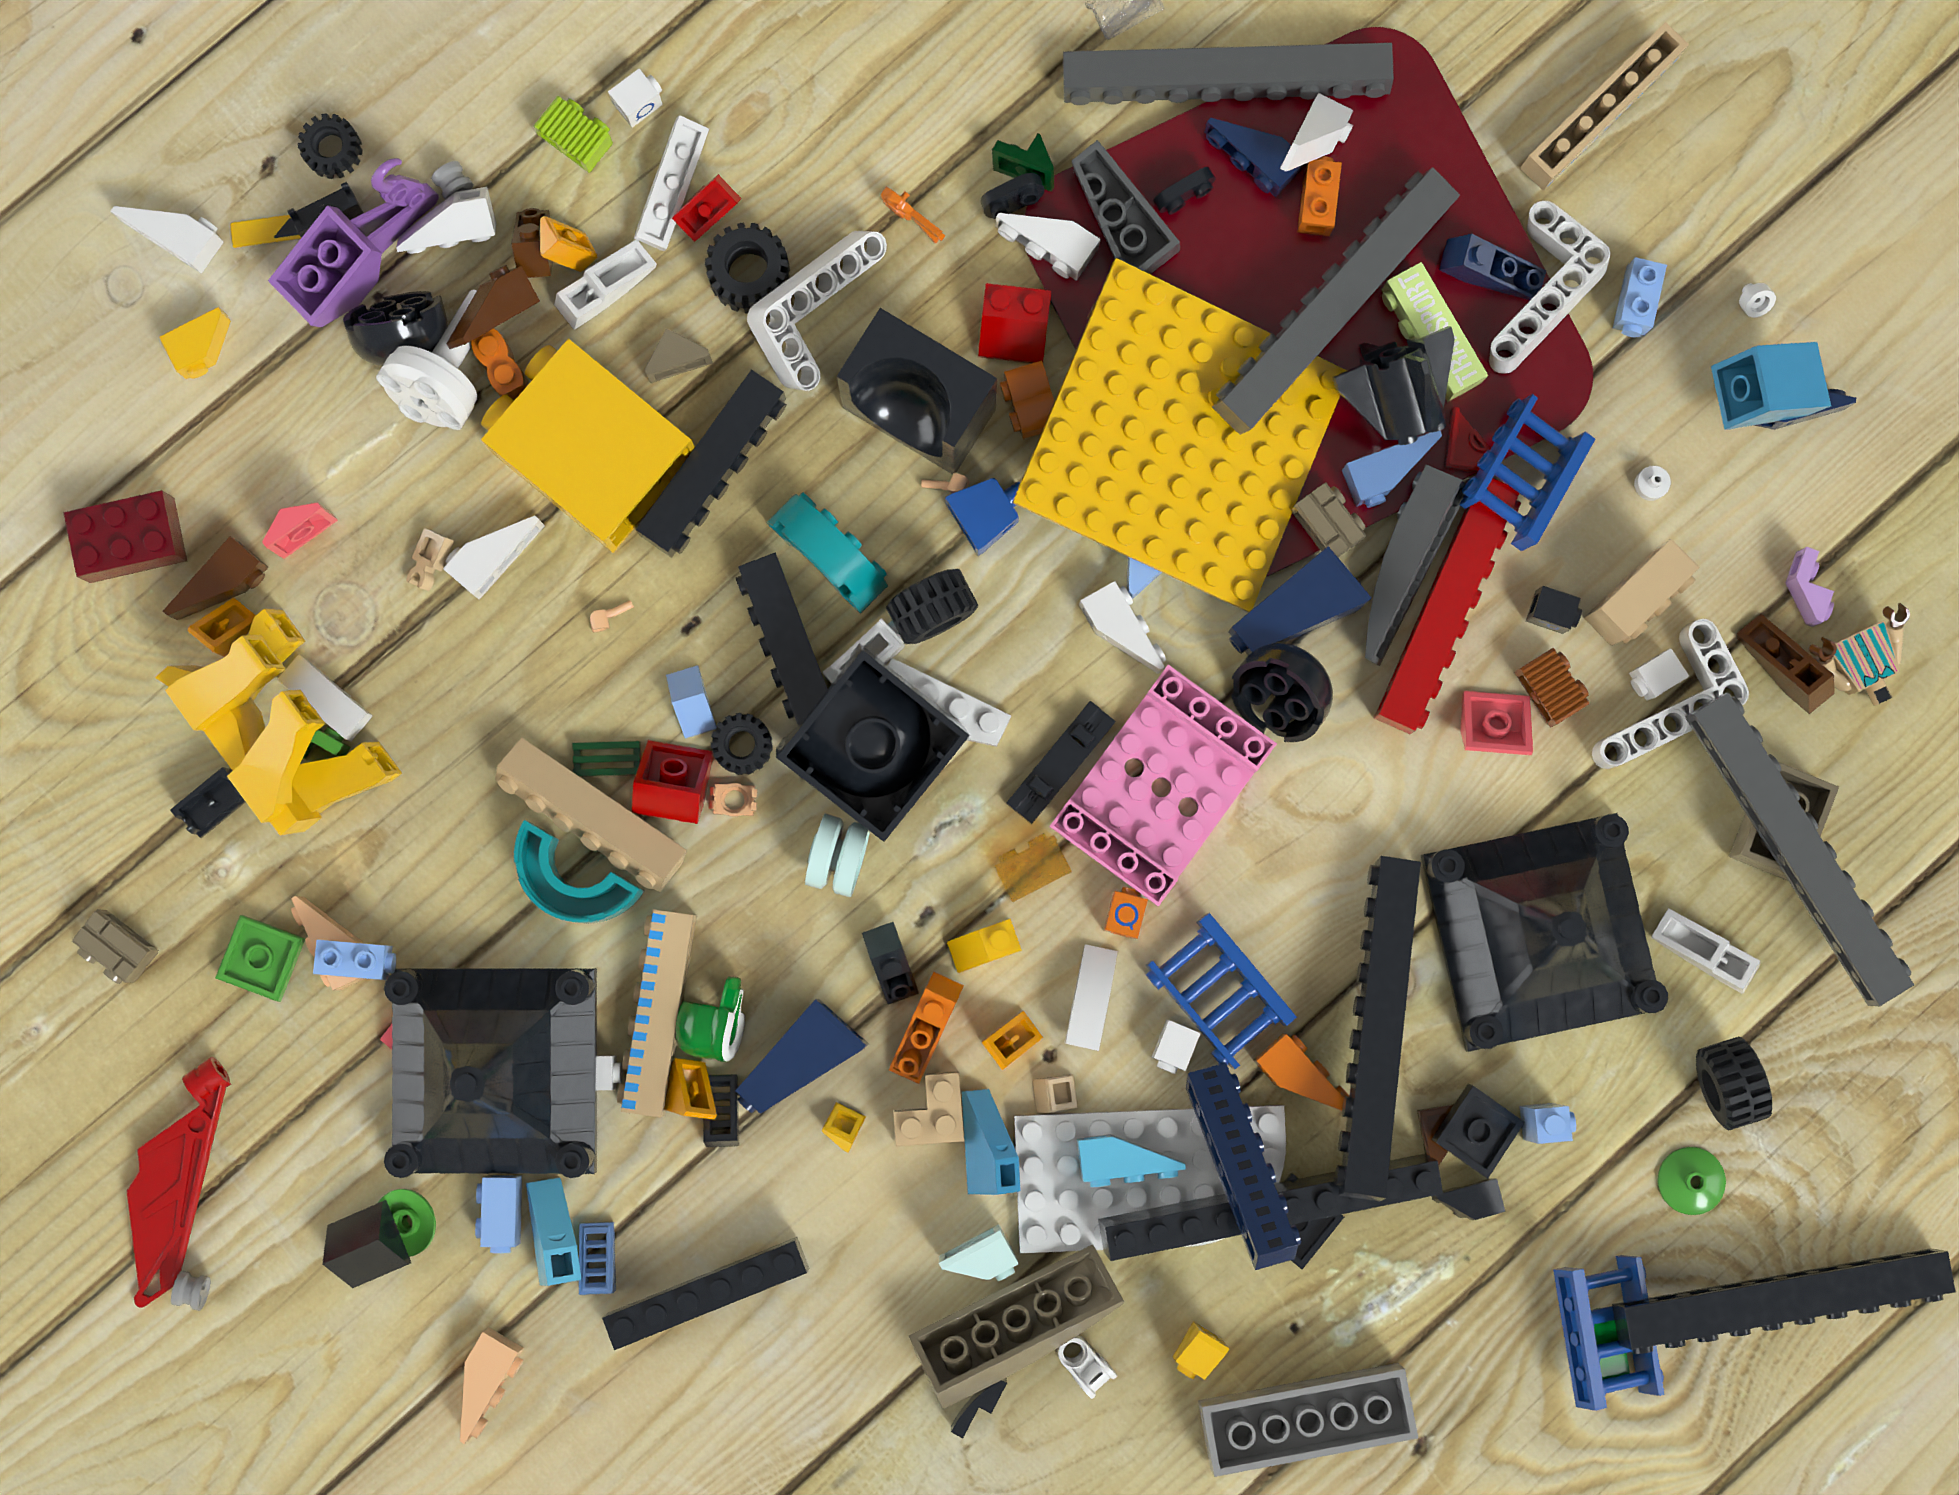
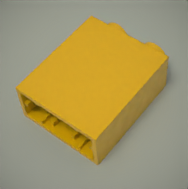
M568 338L558 351L553 346L546 345L535 354L525 370V376L531 382L515 400L508 395H503L490 406L481 422V425L488 430L481 441L497 458L609 551L614 553L649 512L695 446L688 436Z

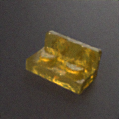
M1043 833L1027 842L1030 848L1020 853H1017L1014 848L997 857L1000 863L995 865L994 868L1012 903L1072 872L1054 835L1047 838L1046 834Z

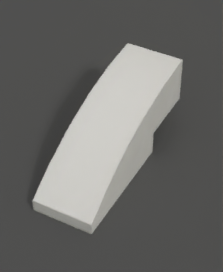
M634 240L585 270L581 279L556 294L554 306L575 330L626 294L656 268L657 264L639 241Z
M300 654L278 678L288 690L301 689L322 720L346 740L352 741L373 717V715L353 700L349 694Z
M1669 908L1652 935V939L1679 957L1741 994L1744 993L1760 966V960L1730 945V941Z
M1084 945L1065 1044L1099 1051L1118 951Z

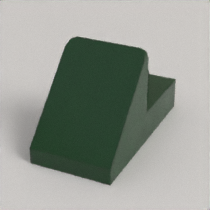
M1037 133L1027 151L1015 144H1007L997 140L992 148L994 171L1012 178L1026 173H1035L1041 177L1044 189L1052 192L1054 189V166L1040 133Z

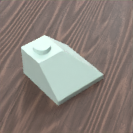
M999 1224L939 1256V1265L942 1270L990 1280L993 1277H996L997 1281L1003 1280L1015 1273L1013 1267L1019 1264Z

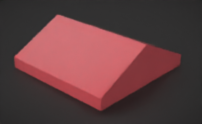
M318 502L282 508L276 515L262 543L266 548L285 559L338 520L335 515Z
M1464 691L1462 696L1460 732L1465 750L1532 755L1533 739L1530 696Z

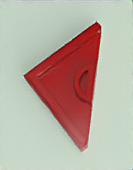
M1453 407L1451 409L1444 469L1477 473L1480 469L1477 467L1478 461L1491 448L1475 428L1473 429L1460 412V408Z

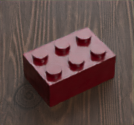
M163 490L63 512L76 577L88 583L187 562L175 498Z

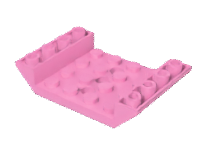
M1167 665L1049 827L1159 907L1178 881V877L1277 743L1170 665ZM1137 759L1142 763L1143 772L1139 777H1130L1125 772L1124 766L1128 760ZM1161 778L1168 781L1170 792L1167 796L1158 797L1152 792L1151 786L1154 780ZM1184 798H1191L1196 802L1197 811L1191 817H1186L1179 811V802Z

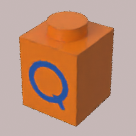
M1122 887L1121 892L1114 891L1103 931L1138 939L1148 899L1141 898V894L1132 888Z

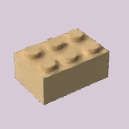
M1670 539L1654 549L1584 619L1611 646L1621 641L1626 644L1631 639H1636L1647 629L1646 620L1649 622L1655 616L1658 617L1672 604L1668 599L1669 597L1672 599L1678 593H1683L1694 583L1696 579L1692 575L1700 567Z

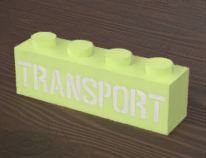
M1422 262L1389 279L1382 289V299L1389 311L1394 310L1400 320L1398 322L1399 329L1406 339H1420L1447 326L1452 327L1455 341L1445 397L1447 402L1481 384L1488 374Z

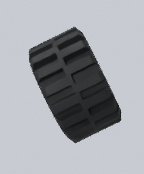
M743 222L737 223L738 229L732 230L728 226L724 229L725 235L723 237L717 234L713 238L715 245H709L707 249L708 258H705V267L711 288L715 296L719 297L720 302L725 306L729 304L731 310L736 312L739 311V308H743L745 314H748L749 309L755 303L790 278V266L785 247L782 246L781 240L777 235L772 236L771 230L767 227L760 230L759 225L756 223H751L750 228H745ZM754 254L762 257L767 262V268L759 279L743 283L736 281L729 275L732 263L740 256Z
M947 569L906 588L889 602L886 609L904 644H917L961 623L971 616L979 605L961 570Z
M1738 1036L1697 1050L1696 1071L1703 1096L1713 1116L1726 1130H1733L1771 1116L1772 1094L1768 1078L1760 1059L1745 1039Z

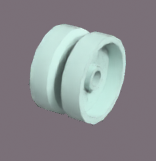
M824 814L810 849L805 885L822 889L827 885L833 870L835 871L832 885L834 893L851 897L860 873L870 831L860 823L854 822L849 826L845 839L841 840L843 831L842 818Z

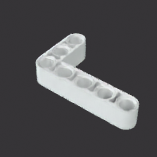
M1539 201L1531 207L1527 232L1534 241L1565 265L1492 341L1489 363L1491 368L1498 373L1506 374L1515 370L1598 283L1607 271L1610 258L1609 247L1550 201ZM1539 218H1545L1549 220L1550 223L1545 225L1539 224L1536 222V220ZM1566 237L1572 238L1575 243L1565 244L1561 239ZM1590 257H1596L1601 262L1598 264H1591L1586 259ZM1568 280H1573L1577 282L1579 286L1568 287L1564 284V282ZM1550 303L1555 305L1557 309L1547 311L1543 309L1542 305ZM1527 326L1533 328L1535 332L1524 334L1519 329ZM1500 350H1508L1513 355L1508 358H1503L1499 356L1497 352Z
M872 231L851 232L749 309L747 314L748 325L777 377L785 387L810 391L818 385L820 370L797 330L795 323L869 269L885 255L887 244L882 234ZM865 241L867 242V250H866V252H865V250H864V243H865ZM841 258L843 259V268H842V270H841V268H840ZM817 276L819 277L818 288H816L815 280ZM794 294L795 303H794V305H793V307H792V305H791V297H792V295ZM769 313V314H770V322H769V324H768V326H767L766 316H767V314ZM785 341V343H786V349H785V352L783 353V352H782V344H783V342ZM799 369H801V378L798 381L797 374Z
M1708 619L1696 620L1682 628L1679 634L1680 645L1704 691L1600 740L1592 749V758L1597 766L1610 769L1622 765L1692 731L1693 729L1685 716L1694 711L1695 702L1697 701L1704 705L1717 696L1722 695L1725 687L1730 688L1734 692L1735 697L1742 706L1746 703L1749 696L1748 687L1713 622ZM1694 628L1703 632V644L1694 640L1692 635ZM1709 658H1714L1719 663L1718 673H1713L1709 669ZM1666 716H1670L1675 720L1676 729L1674 732H1670L1665 728L1664 719ZM1636 730H1640L1646 735L1647 741L1644 747L1639 746L1635 742L1634 733ZM1607 744L1614 746L1617 751L1615 761H1611L1605 756L1604 750Z

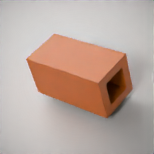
M1322 156L1307 163L1304 170L1297 232L1330 236L1335 226L1341 162H1333L1332 158Z

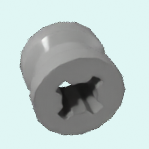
M458 161L444 164L431 177L434 184L442 188L444 199H447L454 192L471 190L473 188L470 178L464 177L462 174L463 168Z
M181 1271L172 1289V1305L181 1306L187 1304L193 1310L200 1311L204 1307L209 1294L210 1277L204 1275L198 1278L192 1277L190 1272Z

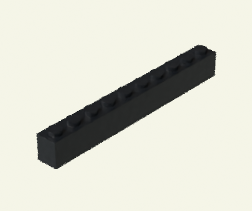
M1380 856L1375 865H1370L1367 883L1372 885L1371 897L1366 898L1364 917H1368L1369 921L1368 930H1363L1360 942V949L1365 950L1364 963L1360 962L1357 970V983H1362L1361 994L1355 997L1353 1016H1358L1357 1029H1352L1349 1048L1354 1050L1353 1063H1348L1346 1083L1351 1084L1349 1097H1344L1342 1106V1117H1346L1347 1122L1346 1131L1341 1130L1338 1142V1151L1343 1152L1342 1165H1337L1334 1178L1335 1186H1339V1196L1378 1202L1386 1198L1421 867L1420 861Z
M1426 1153L1390 1160L1386 1198L1380 1202L1339 1196V1186L1334 1184L1335 1172L1274 1184L1278 1194L1282 1193L1288 1205V1214L1286 1215L1290 1225L1443 1194L1438 1160ZM1226 1193L1098 1219L1103 1251L1110 1261L1241 1235Z
M1930 1248L1612 1304L1619 1346L1631 1349L1633 1354H1644L1653 1352V1346L1665 1344V1348H1678L1686 1346L1685 1340L1697 1338L1698 1342H1712L1719 1340L1718 1334L1730 1333V1336L1734 1337L1746 1336L1751 1334L1752 1328L1762 1327L1764 1331L1779 1330L1784 1328L1783 1323L1794 1321L1795 1325H1807L1815 1323V1317L1825 1315L1827 1319L1848 1317L1847 1312L1858 1310V1313L1862 1314L1875 1313L1880 1311L1879 1306L1890 1304L1891 1308L1908 1307L1912 1305L1911 1300L1921 1298L1922 1302H1937L1943 1300L1944 1294L1955 1293L1956 1290L1948 1251Z

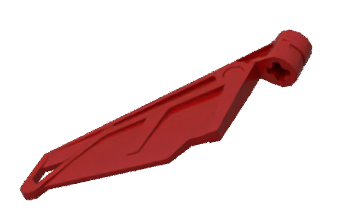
M214 1057L208 1058L198 1065V1068H194L182 1077L188 1092L200 1105L137 1149L139 1173L127 1189V1199L139 1288L134 1296V1303L139 1308L147 1306L171 1289L178 1274L182 1271L226 1088L231 1085L226 1070ZM160 1270V1290L152 1296L145 1294L144 1292Z

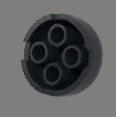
M415 291L383 297L384 301L371 305L369 309H366V305L362 304L350 310L343 317L347 336L353 350L365 361L378 366H383L388 356L400 346L417 347L432 353L448 326L441 295L432 298V294L429 291ZM397 303H400L401 309L397 308Z
M1285 643L1262 646L1250 653L1232 676L1234 692L1231 697L1243 719L1263 734L1266 728H1268L1274 734L1284 737V742L1307 740L1316 733L1330 712L1333 701V688L1330 677L1319 660L1300 647ZM1273 694L1275 696L1263 712V722L1256 716L1251 704L1263 705L1269 696Z

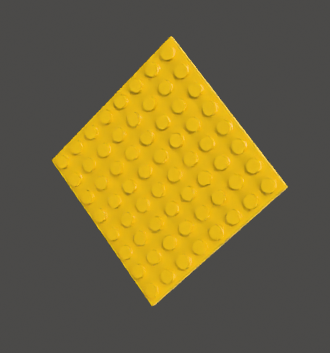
M1116 258L1012 503L1246 612H1250L1254 607L1291 517V509L1297 502L1341 395L1336 390L1332 377L1347 370L1316 356L1251 430L1240 435L1212 406L1219 400L1216 393L1229 380L1232 383L1237 380L1241 375L1237 370L1248 358L1252 357L1255 360L1262 352L1258 347L1271 333Z

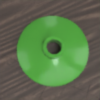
M1697 1147L1677 1149L1669 1154L1660 1166L1658 1172L1660 1194L1664 1201L1677 1212L1686 1215L1704 1214L1712 1210L1720 1202L1725 1192L1726 1177L1723 1167L1714 1155L1704 1149ZM1697 1175L1700 1178V1185L1697 1188H1693L1690 1180L1693 1176Z
M397 1189L384 1195L379 1202L387 1200L409 1257L420 1254L428 1248L435 1235L436 1219L431 1205L421 1194L410 1189ZM408 1215L412 1220V1226L407 1221Z

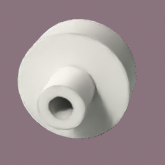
M1750 283L1743 287L1739 304L1749 317H1760L1774 306L1776 295L1765 283Z
M1659 466L1646 467L1636 476L1634 482L1637 494L1649 501H1654L1664 496L1671 485L1669 474Z

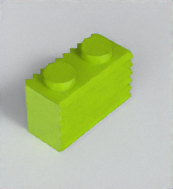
M557 96L535 123L536 133L590 173L613 144L608 133L610 129L598 118L594 117L591 120L583 115L584 109L574 100L568 98L565 101L560 96Z

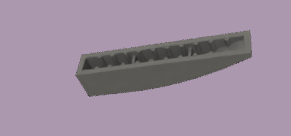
M1429 465L1425 466L1423 472L1417 474L1412 485L1413 492L1408 502H1404L1398 511V522L1385 552L1375 586L1368 622L1365 658L1378 666L1381 665L1465 495L1462 493L1465 483L1461 479Z

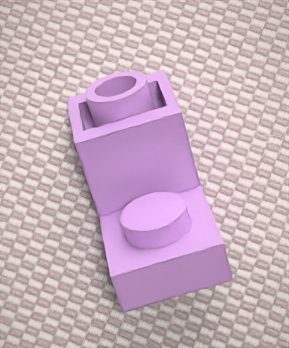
M1805 547L1796 552L1786 585L1805 624L1814 627L1829 619L1834 608V602H1831L1834 591L1809 582L1815 578L1819 569V562H1816L1819 551Z

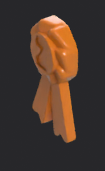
M887 186L885 187L881 197L883 203L892 212L902 219L905 218L908 221L912 219L934 243L945 238V235L942 233L943 231L905 201L910 196L906 191L899 196Z

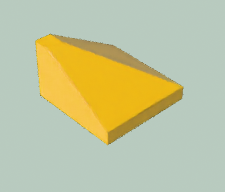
M836 1102L822 1128V1132L842 1150L849 1153L866 1116Z

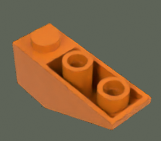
M933 972L894 1056L889 1071L917 1084L920 1083L964 985Z
M1282 1033L1253 1059L1272 1083L1280 1088L1342 1111L1344 1097H1349V1094L1340 1085L1336 1089L1327 1080L1330 1073L1318 1060L1314 1063L1309 1060L1304 1054L1308 1050L1307 1047L1295 1034L1289 1037L1287 1034Z

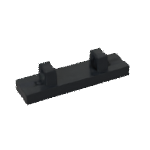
M1089 701L1006 804L1032 825L1116 721L1092 701ZM1072 736L1078 738L1084 744V747L1075 741Z

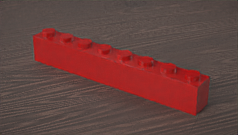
M1492 478L1487 490L1518 512L1521 502L1517 501L1519 493L1509 485ZM1480 501L1464 510L1374 716V719L1408 734H1412L1417 728L1422 730L1430 713V711L1425 710L1430 698L1435 699L1443 684V681L1439 680L1443 668L1449 669L1455 657L1456 651L1452 650L1456 638L1462 639L1468 627L1469 621L1465 620L1469 608L1475 609L1482 595V591L1478 590L1482 578L1488 579L1495 565V561L1491 560L1495 548L1499 550L1502 548L1508 532L1504 530L1507 521Z

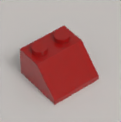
M986 283L978 357L1023 363L1042 361L1043 363L1051 290Z
M648 740L633 781L632 813L698 824L705 802L713 751Z

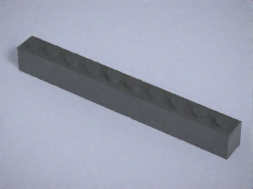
M1392 43L1063 52L1064 103H1072L1074 105H1086L1089 102H1104L1114 105L1122 101H1137L1138 103L1148 104L1155 100H1169L1174 103H1182L1191 99L1215 102L1220 99L1235 98L1238 101H1248L1252 98L1281 100L1285 97L1315 99L1318 93L1339 99L1348 98L1351 95H1366L1371 98H1377L1390 94L1394 80Z
M1433 167L1423 174L1417 171L1404 184L1407 188L1406 192L1402 196L1396 194L1384 207L1387 213L1381 219L1378 217L1374 218L1365 227L1363 232L1366 236L1360 243L1355 240L1342 253L1346 257L1340 265L1334 263L1322 275L1325 282L1318 289L1314 286L1303 296L1301 302L1304 305L1299 311L1292 310L1280 322V325L1283 327L1276 336L1271 333L1258 347L1262 352L1255 360L1252 357L1248 358L1237 370L1241 374L1234 383L1229 380L1216 393L1219 400L1212 408L1240 435L1251 430L1460 196Z
M1729 692L1717 696L1685 716L1686 720L1868 1006H1882L1914 986L1909 977L1912 974L1910 968L1904 960L1897 958L1891 949V946H1893L1891 938L1883 929H1879L1872 919L1874 917L1872 908L1865 900H1860L1853 889L1856 887L1854 880L1848 872L1842 871L1837 864L1835 850L1827 841L1823 842L1816 831L1818 830L1816 820L1810 813H1805L1798 802L1800 800L1798 792L1790 783H1786L1781 776L1779 762L1773 755L1767 754L1761 744L1763 738L1760 732L1753 725L1750 726L1743 716L1745 711L1740 701L1734 696L1731 697Z

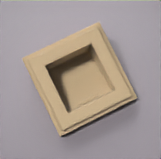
M1073 1074L1034 1079L1032 1081L1037 1113H1050L1078 1108Z

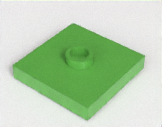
M240 915L215 978L281 1002L305 938Z

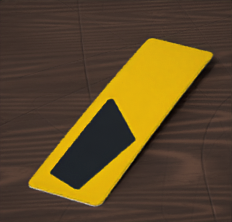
M289 215L230 224L234 248L301 239V236L298 234L294 226L295 224Z

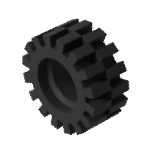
M327 113L321 114V120L314 116L311 118L313 124L310 126L305 123L303 128L306 132H300L298 136L301 140V143H298L301 157L311 170L321 177L325 174L328 179H334V174H337L339 178L345 177L343 173L345 170L352 173L354 171L352 164L359 165L360 159L358 155L363 154V149L360 147L362 142L357 132L346 119L343 118L341 120L336 114H333L332 118ZM330 135L339 137L342 140V149L337 155L324 157L319 153V144L322 139Z
M736 713L734 716L729 715L725 717L723 722H719L716 725L717 729L713 731L711 736L713 738L711 749L715 759L727 771L737 775L746 773L749 775L754 773L753 771L763 768L764 763L769 761L770 753L773 750L772 736L759 718L757 719L748 713L747 715ZM740 731L750 733L755 740L753 751L744 757L734 755L729 748L731 737Z

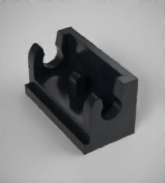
M347 182L341 184L342 189L297 211L294 208L287 210L301 238L327 205L339 208L349 220L364 213Z
M222 767L170 809L176 818L186 823L188 826L186 830L191 834L203 838L246 802L227 777L232 772V769Z

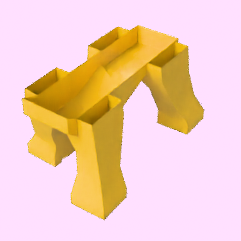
M263 609L254 616L248 635H242L233 642L229 654L224 658L205 667L197 665L167 666L155 678L168 686L165 690L192 729L203 730L232 769V772L227 777L261 823L270 822L279 835L305 832L322 818L320 814L332 804L392 782L402 772L380 742H362L347 755L300 764L315 732L325 724L314 707L308 702L301 689L282 691L272 699L270 721L265 728L262 712L254 703V699L268 682L285 670L282 663L306 641L283 610Z

